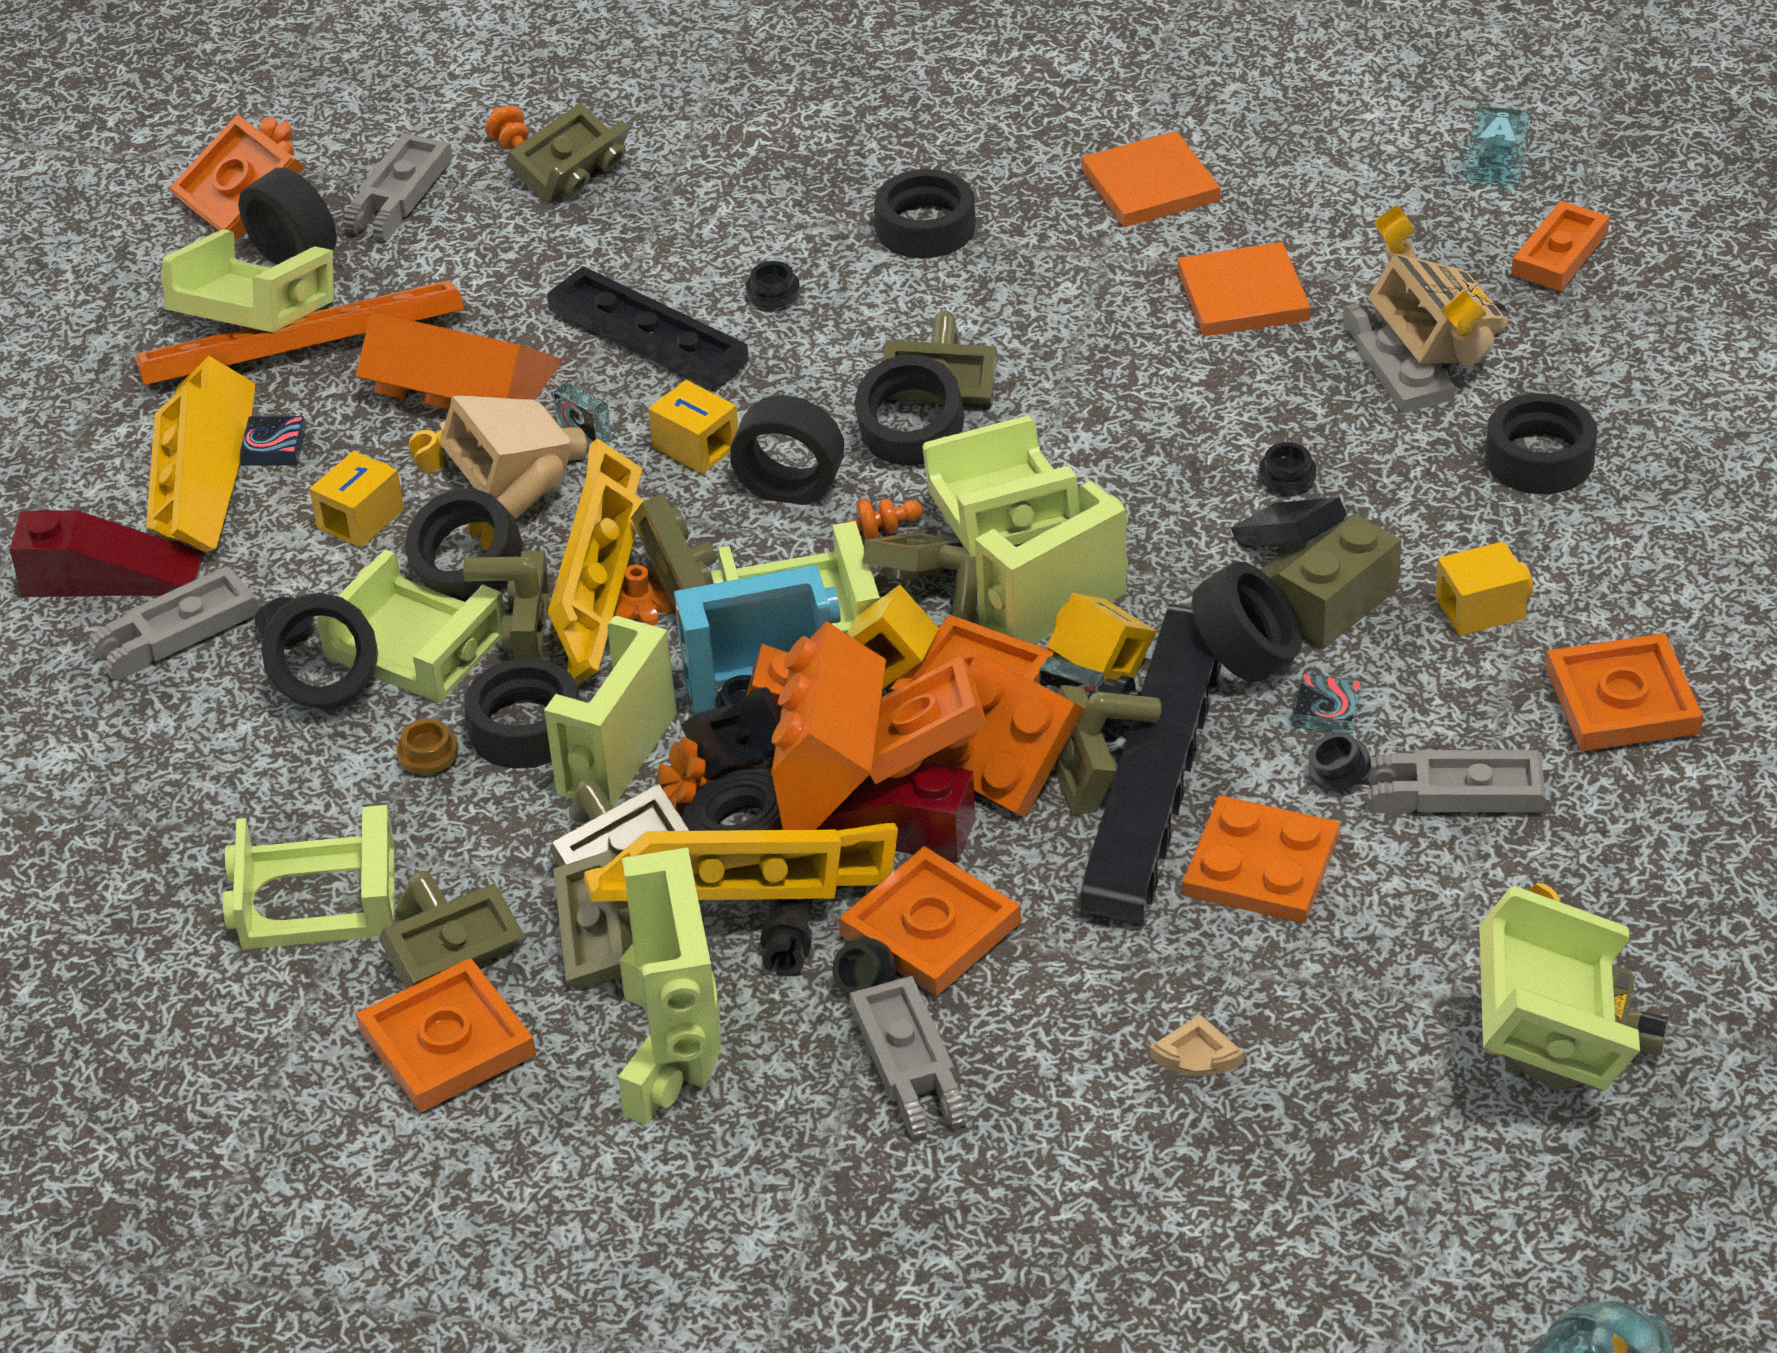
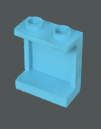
M817 565L674 591L683 675L694 715L715 709L716 686L723 685L734 676L752 674L754 661L762 644L789 653L793 645L801 637L806 636L810 639L826 621L831 624L841 622L836 590L834 586L824 588Z

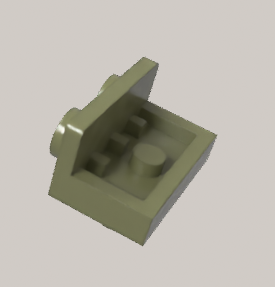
M580 102L509 151L505 164L541 199L551 202L562 193L571 197L586 185L590 174L600 167L604 172H607L619 163L626 152L623 145L630 127L622 120L608 129Z

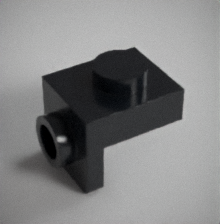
M761 687L753 690L736 704L697 713L681 724V727L686 737L697 743V757L705 760V774L708 779L729 772L748 769L774 754L776 745L772 743V736L780 722L781 711L769 688Z

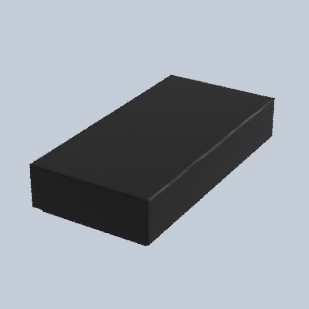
M1340 497L1277 502L1231 527V531L1235 540L1242 546L1247 547L1306 543L1345 520L1344 517L1347 516Z

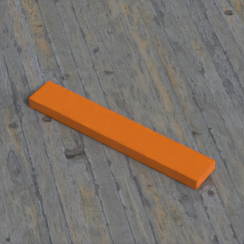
M447 280L315 311L273 333L247 327L137 353V356L134 357L142 383L147 385L189 375L208 356L227 366L366 333L371 311L416 321L463 310L464 307L460 291L452 282Z

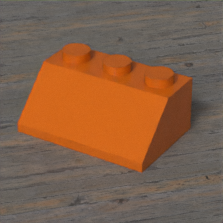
M371 311L356 376L374 381V393L405 400L407 391L413 390L424 393L422 404L449 410L452 396L459 395L529 399L535 401L562 363V359L519 344Z
M828 621L810 639L806 636L801 637L789 651L784 663V667L788 669L786 685L778 699V705L782 707L780 722L772 736V743L776 745L771 772L783 830H816L871 774L886 659Z

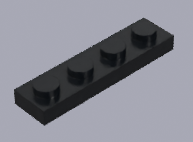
M582 266L547 293L550 311L714 390L749 362L748 344L587 267Z

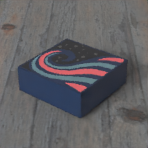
M249 416L239 452L242 466H297L306 432L304 416Z

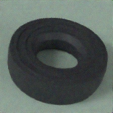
M760 769L733 771L710 780L696 791L691 803H686L683 814L684 823L689 831L783 830L772 773ZM745 808L763 809L758 815L746 822L736 825L718 824L723 817Z

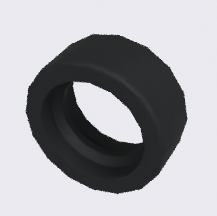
M274 168L240 193L238 207L242 223L251 241L260 253L271 262L278 265L314 246L330 250L335 249L337 233L334 219L317 190L300 174L288 168Z
M917 169L902 172L886 180L876 191L874 201L875 231L879 241L893 253L909 258H934L949 255L964 247L974 236L976 225L975 195L970 185L956 174L937 169ZM918 206H938L952 211L941 218L931 220H912L898 215L909 208Z
M904 354L887 358L871 368L857 387L854 406L862 441L874 456L887 462L903 465L924 464L922 447L925 442L962 433L965 415L957 378L944 364L928 356ZM909 389L926 390L941 398L942 412L935 421L922 429L909 432L894 431L878 422L877 409L884 400L897 392Z
M1530 393L1513 397L1497 406L1488 419L1486 465L1492 475L1503 484L1528 494L1550 495L1569 491L1585 482L1594 469L1597 423L1586 408L1574 400L1562 396ZM1532 433L1549 434L1564 439L1572 446L1565 450L1551 453L1533 452L1520 448L1511 440L1518 436Z
M787 395L766 397L750 406L730 445L731 466L738 480L752 494L764 500L799 505L811 504L826 495L844 457V438L837 422L823 408L804 398ZM771 433L790 436L802 442L814 454L818 465L802 469L784 466L771 459L761 449L756 437Z
M475 488L453 489L434 497L417 512L407 530L405 551L410 567L427 588L466 602L481 585L500 591L508 584V581H465L463 569L442 571L434 563L436 551L443 539L456 528L475 522H486L494 528L493 541L482 557H521L523 541L519 528L505 507L492 494Z
M1232 562L1203 581L1193 591L1192 610L1201 636L1217 660L1233 675L1247 682L1262 681L1293 661L1300 653L1301 633L1297 618L1288 600L1277 585L1257 567L1247 562Z
M320 592L298 596L280 607L265 628L261 647L265 672L277 690L299 705L319 709L343 705L362 693L374 675L379 653L375 631L362 611L342 597ZM319 615L335 618L346 625L354 637L356 647L354 665L348 674L335 684L322 687L308 685L297 679L286 665L284 654L287 636L294 626L306 618Z
M536 658L511 659L493 665L478 675L465 693L464 708L469 740L477 754L492 764L512 769L536 768L552 762L546 719L530 725L510 726L497 723L490 719V716L502 706L518 700L537 699L550 702L555 694L580 701L579 688L570 672L554 662Z

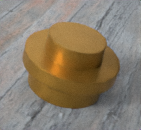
M430 718L416 720L407 725L402 731L401 738L397 744L399 763L404 769L416 774H433L448 768L456 760L459 751L457 739L448 729L447 725L439 720Z

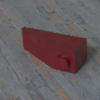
M44 509L20 511L9 549L22 597L164 595L197 580L203 558L202 551L79 510Z
M922 761L917 769L900 778L889 777L875 784L869 775L816 830L839 831L877 824L895 823L898 828L896 852L914 855L925 846L949 862L958 863L975 822L973 771Z

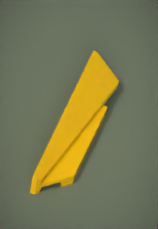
M210 356L176 387L175 395L155 413L146 528L169 540L190 544L203 552L212 551L217 548L241 461L239 452L248 417L252 416L255 392L254 382Z
M598 438L590 444L586 480L548 609L550 619L569 658L567 671L570 672L577 686L599 670L608 637L607 625L615 612L637 531L631 517L644 501L636 495L643 468Z
M884 823L839 831H646L603 868L584 872L583 880L591 902L627 901L622 858L688 847L698 900L835 898L836 886H877L893 873L898 828L895 823Z

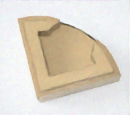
M1201 1015L1193 1018L1150 1046V1058L1154 1062L1171 1071L1186 1075H1216L1231 1071L1244 1064V1052Z

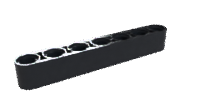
M1169 604L1140 694V696L1159 698L1161 702V715L1157 722L1132 720L1084 875L1080 906L1081 914L1084 916L1146 925L1147 920L1144 919L1145 904L1152 905L1160 879L1158 860L1165 859L1174 831L1171 830L1172 814H1179L1186 790L1184 786V772H1191L1199 746L1196 742L1197 729L1203 730L1211 702H1209V687H1216L1222 664L1205 644L1196 625L1191 606Z

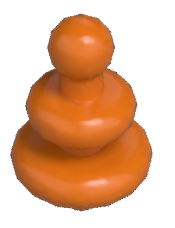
M505 106L501 108L496 107L492 110V114L485 125V132L488 138L498 140L503 149L515 148L528 139L529 130L524 124L525 116L520 108Z
M861 498L856 503L858 519L846 521L845 523L856 521L858 530L862 531L864 539L879 538V528L883 527L888 535H894L899 529L898 522L903 520L915 522L922 517L923 508L915 500H909L903 506L894 508L892 501L882 499L878 505L879 511H873L871 503L867 499Z

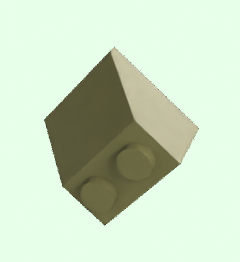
M1356 514L1344 518L1345 520L1306 543L1292 544L1260 569L1277 585L1288 600L1297 618L1301 637L1323 650L1399 589L1402 540Z

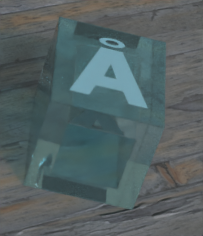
M1486 106L1477 107L1469 143L1467 182L1520 187L1528 149L1531 111Z

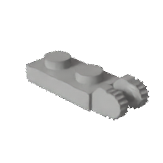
M403 133L358 188L357 196L351 202V205L348 206V209L345 210L346 213L343 216L344 232L348 235L358 236L371 220L373 210L379 211L377 216L374 217L372 235H374L373 239H376V241L386 243L401 225L402 217L408 216L453 159L451 143Z
M1359 303L1347 305L1343 308L1344 325L1356 340L1357 350L1402 413L1454 400L1455 386L1440 365L1419 363L1376 308L1374 309L1375 316L1383 328L1373 331L1369 317L1362 310V307L1359 306Z
M225 566L125 612V616L106 624L104 628L100 627L99 630L94 631L93 635H90L91 638L87 641L89 643L88 649L95 659L98 658L99 661L106 659L104 661V668L108 675L117 682L149 667L153 660L156 662L255 616L259 611L256 596L230 567Z
M1415 750V753L1377 754L1374 758L1370 757L1371 766L1365 776L1366 782H1370V786H1372L1371 789H1368V794H1366L1368 810H1371L1372 813H1412L1416 809L1417 812H1544L1546 795L1541 752H1538V750Z
M913 976L849 993L851 1011L891 1102L897 1101L899 1112L911 1139L916 1140L927 1136V1117L924 1108L919 1104L917 1095L936 1090L942 1114L952 1129L966 1125L967 1113L963 1098L955 1082L954 1066Z

